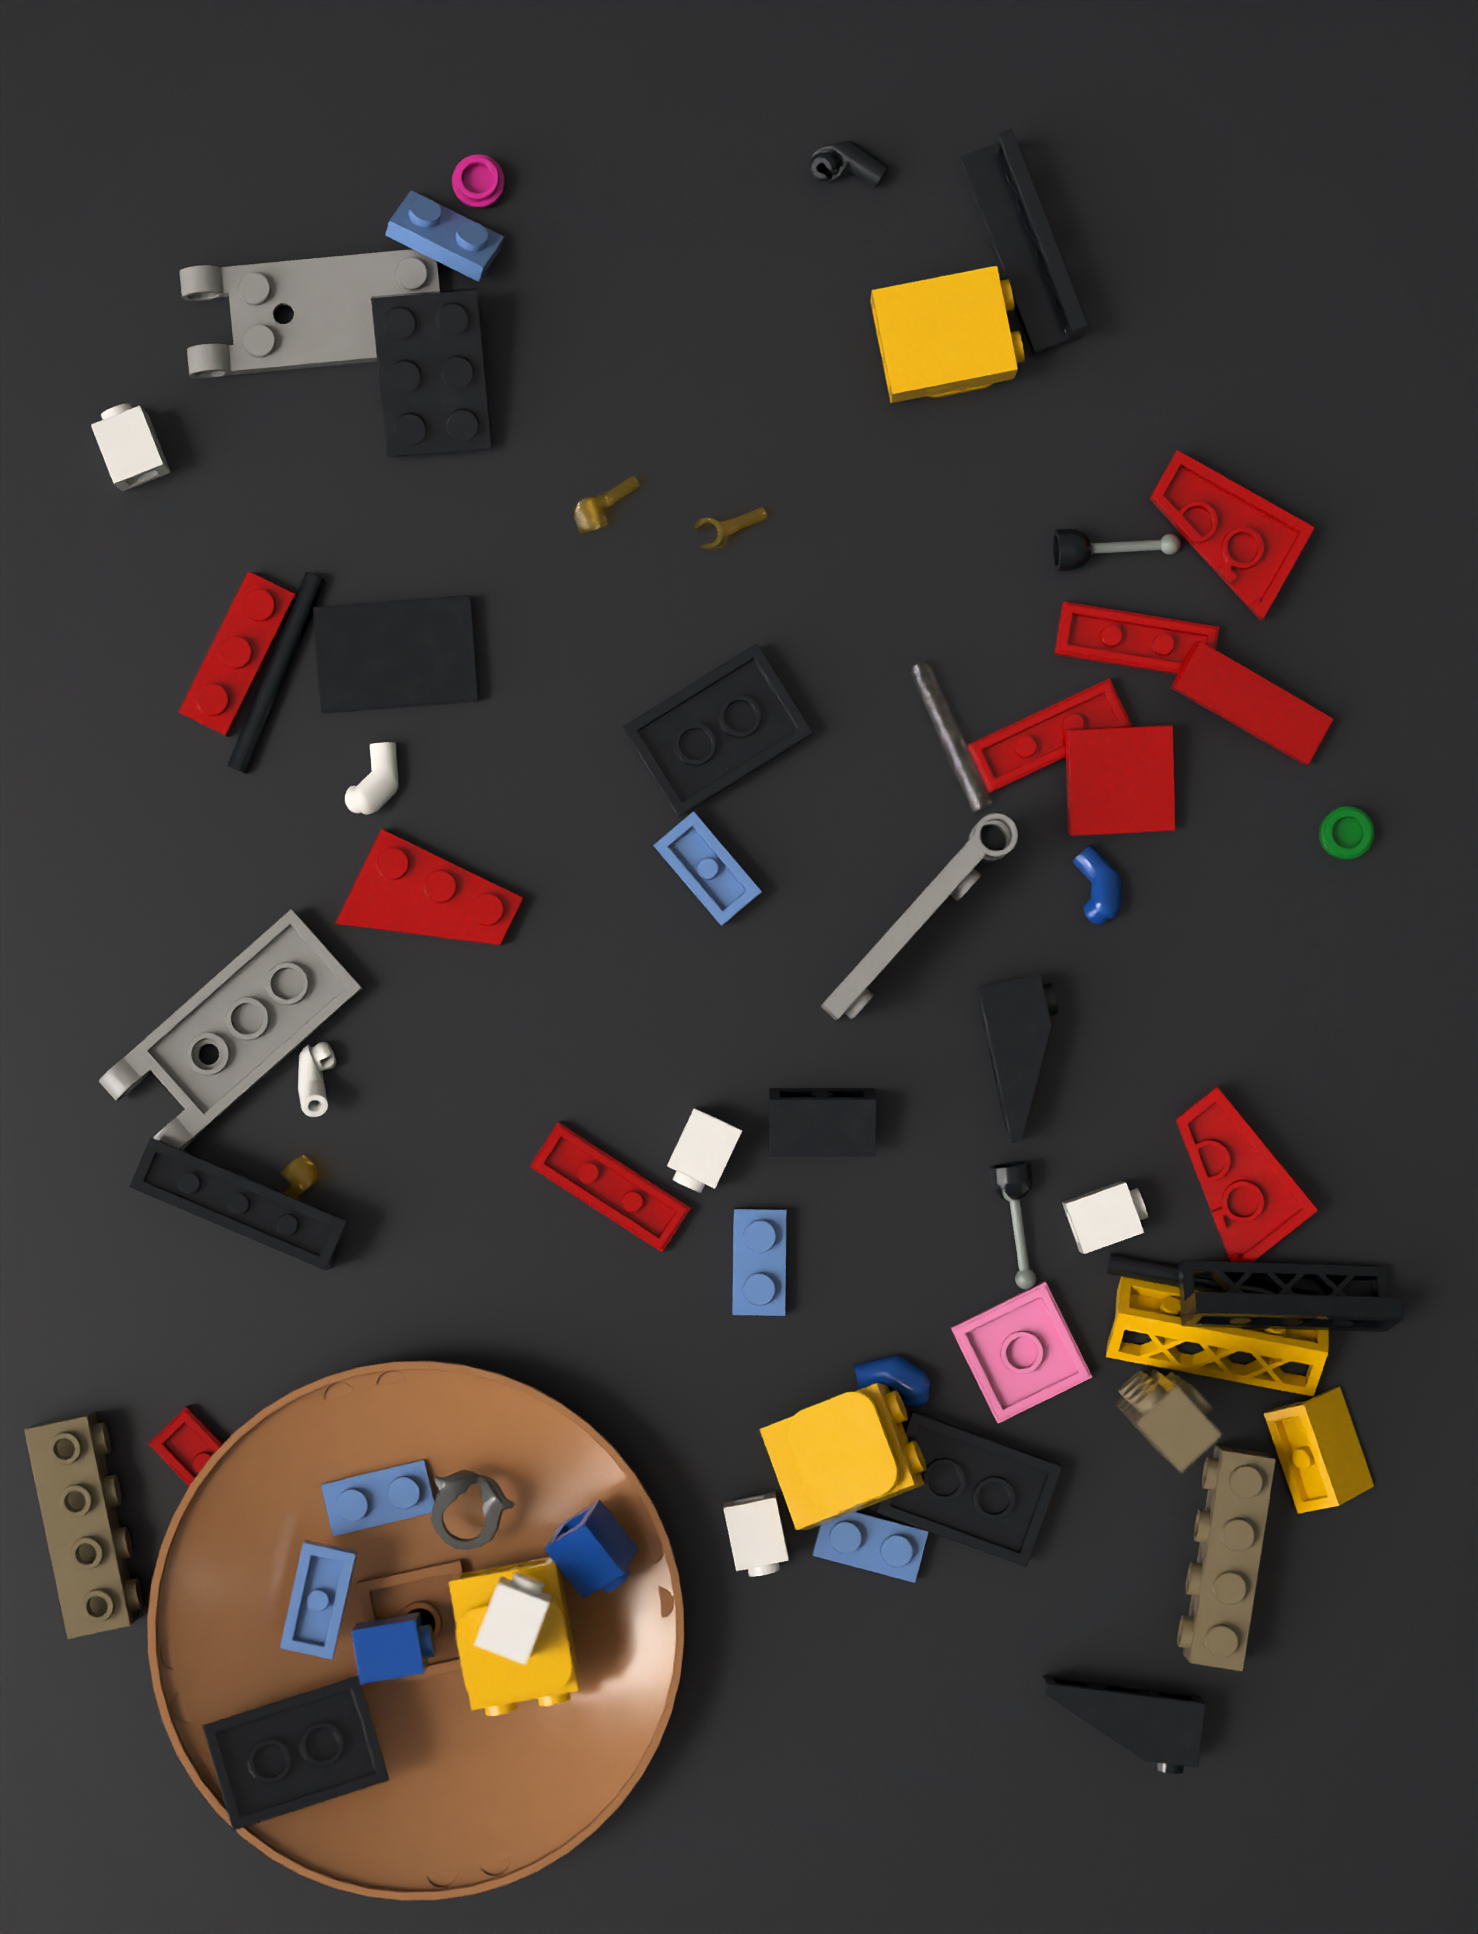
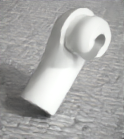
M395 742L370 744L372 772L357 786H350L345 794V804L351 812L356 814L363 813L365 815L375 813L397 792L399 781Z
M319 1042L313 1047L308 1044L299 1054L298 1093L302 1111L310 1117L321 1116L328 1108L322 1071L334 1068L336 1057L330 1044L327 1042Z

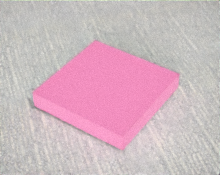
M1045 1281L950 1327L997 1424L1092 1378Z

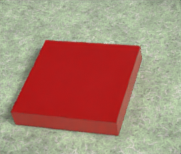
M1173 725L1065 729L1068 834L1070 836L1175 831Z

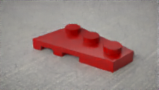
M1178 450L1173 455L1149 498L1260 621L1264 619L1315 529L1312 525Z
M381 829L335 924L502 946L524 898Z
M1218 1085L1176 1117L1177 1125L1198 1180L1203 1188L1230 1262H1254L1318 1211L1315 1203Z

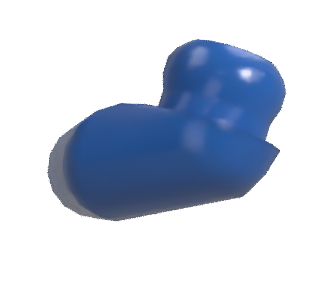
M1090 844L1072 862L1092 883L1091 899L1083 907L1084 914L1093 924L1103 925L1109 918H1116L1121 910L1122 879L1111 864Z
M895 1355L854 1365L859 1390L876 1383L887 1384L904 1397V1403L911 1407L922 1406L930 1398L929 1388L931 1382L927 1374L902 1356Z

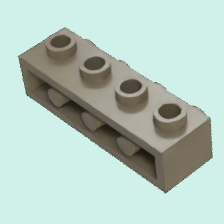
M1155 1369L1151 1370L1148 1374L1139 1370L1118 1389V1392L1123 1397L1115 1405L1152 1446L1180 1472L1222 1436L1205 1417L1212 1409L1211 1406L1190 1384L1188 1385L1172 1371L1167 1376H1163Z
M96 1412L35 1424L24 1429L67 1639L131 1626L139 1619L137 1611L143 1610L144 1602L139 1580L137 1578L130 1579L127 1558L133 1556L132 1541L127 1526H119L115 1506L122 1505V1494L116 1474L109 1475L105 1454L111 1453V1441L106 1423H98Z
M1215 1445L1213 1458L1207 1457L1205 1460L1202 1488L1208 1489L1205 1510H1198L1194 1527V1541L1200 1542L1197 1563L1190 1562L1186 1578V1594L1192 1595L1188 1616H1181L1177 1646L1183 1648V1655L1189 1663L1243 1672L1276 1461L1268 1453Z

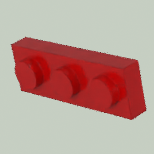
M247 572L178 713L227 737L229 736L288 617L296 594L258 575Z

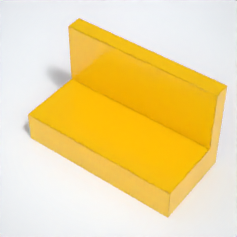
M1340 1386L1331 1388L1309 1400L1275 1407L1263 1413L1298 1514L1340 1506L1374 1487Z

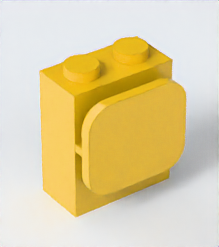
M997 266L875 289L871 292L870 303L890 403L926 396L937 398L984 389L994 383L1014 379L1018 371L1017 363L1025 362L1020 332H1010L1007 312L1014 311L1009 279L1000 280Z
M876 1383L858 1391L847 1392L799 1411L792 1417L760 1429L796 1530L815 1528L925 1485L920 1473L926 1471V1463L915 1440L909 1442L901 1423L908 1420L907 1412L896 1390L890 1392L888 1385Z
M551 1557L452 1575L449 1580V1587L457 1626L456 1638L464 1683L469 1693L471 1710L485 1708L487 1716H494L517 1710V1702L538 1698L539 1706H549L571 1700L570 1692L578 1691L581 1682L561 1570ZM514 1573L524 1574L545 1584L542 1592L552 1595L526 1665L474 1645L501 1576L512 1579Z

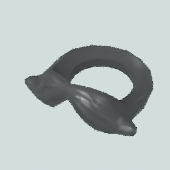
M461 1470L446 1477L434 1478L439 1491L432 1507L431 1522L442 1540L455 1549L464 1550L481 1547L491 1541L499 1528L503 1511L514 1506L513 1501L505 1497L499 1484L490 1477L468 1470ZM477 1483L481 1486L485 1528L482 1533L474 1538H458L446 1528L443 1520L444 1511L460 1494L466 1493L470 1485Z

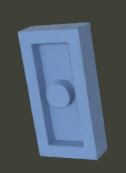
M412 190L389 220L385 234L478 282L499 254L504 240V236Z
M694 811L653 845L721 926L762 893Z
M734 1209L732 1315L785 1316L786 1209Z
M425 1459L321 1484L333 1536L432 1513V1507L435 1502Z
M856 1511L820 1525L812 1554L815 1557L915 1583L928 1531L896 1520Z
M309 1540L303 1542L280 1644L281 1649L331 1660L335 1657L358 1551Z

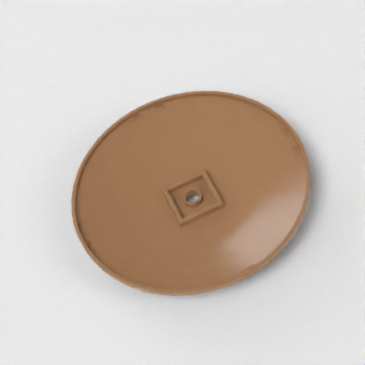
M423 1360L392 1361L360 1366L316 1380L292 1391L264 1408L230 1436L210 1457L189 1486L172 1517L161 1545L151 1584L148 1610V1656L153 1689L161 1718L175 1752L193 1783L214 1810L230 1826V1820L202 1725L358 1676L351 1630L358 1622L406 1615L411 1610L417 1608L426 1609L433 1615L435 1619L433 1636L436 1656L428 1658L429 1665L425 1673L361 1684L390 1780L235 1830L241 1837L265 1855L294 1872L332 1888L368 1897L394 1900H440L473 1895L519 1880L541 1870L569 1853L594 1833L615 1812L642 1777L660 1744L671 1716L681 1676L684 1649V1604L679 1571L662 1520L636 1473L604 1436L562 1402L524 1382L498 1372L466 1364ZM425 1459L435 1499L439 1491L434 1481L435 1477H446L461 1470H468L494 1479L499 1484L505 1497L514 1503L513 1508L503 1511L499 1528L491 1541L481 1547L464 1550L455 1549L442 1540L431 1522L432 1513L333 1536L321 1484ZM477 1483L470 1485L466 1493L460 1494L444 1511L443 1520L446 1528L458 1538H474L482 1533L485 1528L481 1486ZM600 1499L639 1550L627 1568L630 1571L629 1577L609 1593H605L601 1588L583 1599L561 1571L581 1682L579 1690L570 1692L571 1700L555 1705L539 1706L537 1698L517 1702V1710L501 1715L487 1716L485 1708L471 1710L469 1693L464 1683L456 1638L457 1626L449 1587L450 1578L454 1574L550 1557L544 1548L559 1524ZM305 1540L358 1551L335 1657L332 1660L280 1648L302 1545Z

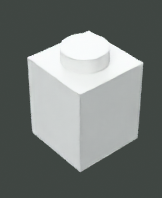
M126 403L112 407L101 414L103 420L91 424L112 481L122 492L171 473L149 415L140 405L132 408L131 404Z
M694 1108L667 1167L676 1170L672 1180L699 1193L702 1192L705 1184L715 1189L742 1130Z
M1119 1181L1062 1202L1079 1252L1083 1254L1144 1233L1140 1221L1148 1218L1145 1204L1138 1188L1129 1191L1126 1182Z
M771 1492L724 1502L723 1509L736 1571L748 1569L749 1577L762 1576L779 1571V1562L788 1561L789 1558L776 1493Z
M514 1573L512 1579L501 1576L474 1645L526 1665L552 1595L542 1592L545 1584L520 1573Z

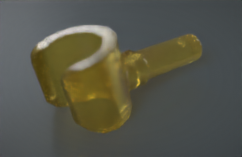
M633 475L600 496L585 498L579 502L574 511V518L581 534L595 531L608 524L603 509L611 506L640 486Z
M764 507L722 522L706 517L697 521L693 530L699 531L709 525H715L718 531L716 540L701 546L705 550L715 551L724 546L727 536L736 533L740 529L766 520L767 514Z
M305 1155L296 1158L281 1172L283 1177L291 1184V1187L284 1194L298 1199L303 1192L317 1181L318 1170Z

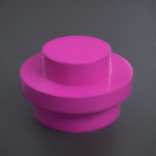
M471 155L460 161L454 169L452 186L457 198L463 204L472 208H485L494 204L501 197L505 186V178L501 167L494 159L485 155Z

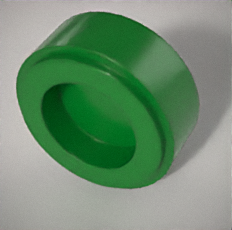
M1345 806L1331 811L1324 817L1319 827V840L1323 849L1330 856L1340 860H1350L1361 856L1369 849L1374 838V828L1370 818L1365 812L1355 807Z

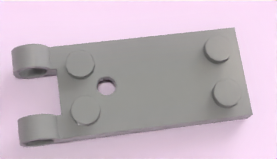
M414 249L227 267L200 265L181 269L179 273L182 299L204 301L229 297L234 344H202L187 348L189 376L193 378H216L228 375L376 362L377 355L371 297L441 291L438 261ZM283 305L291 307L294 311L293 319L287 324H280L274 319L275 310Z
M999 813L983 817L970 832L969 840L820 1007L835 1020H838L843 1013L851 1019L854 1018L874 996L867 989L868 985L945 899L951 895L958 901L979 879L981 874L974 867L980 860L984 862L998 861L1014 848L1018 838L1014 822L1006 815ZM994 826L1002 831L1005 837L1003 850L992 851L983 845L980 839L982 827Z
M290 909L132 1051L110 1068L100 1078L99 1083L115 1101H119L137 1087L152 1071L185 1108L153 1138L184 1150L203 1130L363 988L295 911ZM206 1044L215 1045L219 1051L218 1060L211 1065L204 1064L199 1057L201 1048Z

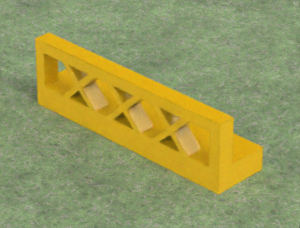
M1121 1276L1117 1289L1115 1319L1107 1343L1106 1357L1314 1397L1329 1353V1330L1181 1326L1179 1287ZM1129 1330L1145 1333L1152 1341L1139 1345L1123 1342L1122 1338L1124 1331ZM1187 1341L1200 1344L1204 1350L1191 1355L1179 1352L1175 1346ZM1239 1351L1252 1354L1256 1360L1244 1365L1231 1362L1227 1356ZM1292 1361L1308 1364L1309 1368L1306 1376L1283 1372L1279 1366Z

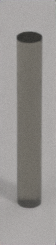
M928 660L909 668L910 674L973 813L992 805L991 799Z

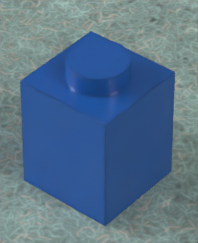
M600 1499L559 1524L544 1548L583 1599L601 1588L605 1593H609L620 1586L629 1577L630 1571L627 1568L639 1550Z
M420 1612L358 1622L351 1630L360 1684L423 1674L429 1665L428 1658L436 1656L431 1625L422 1626Z

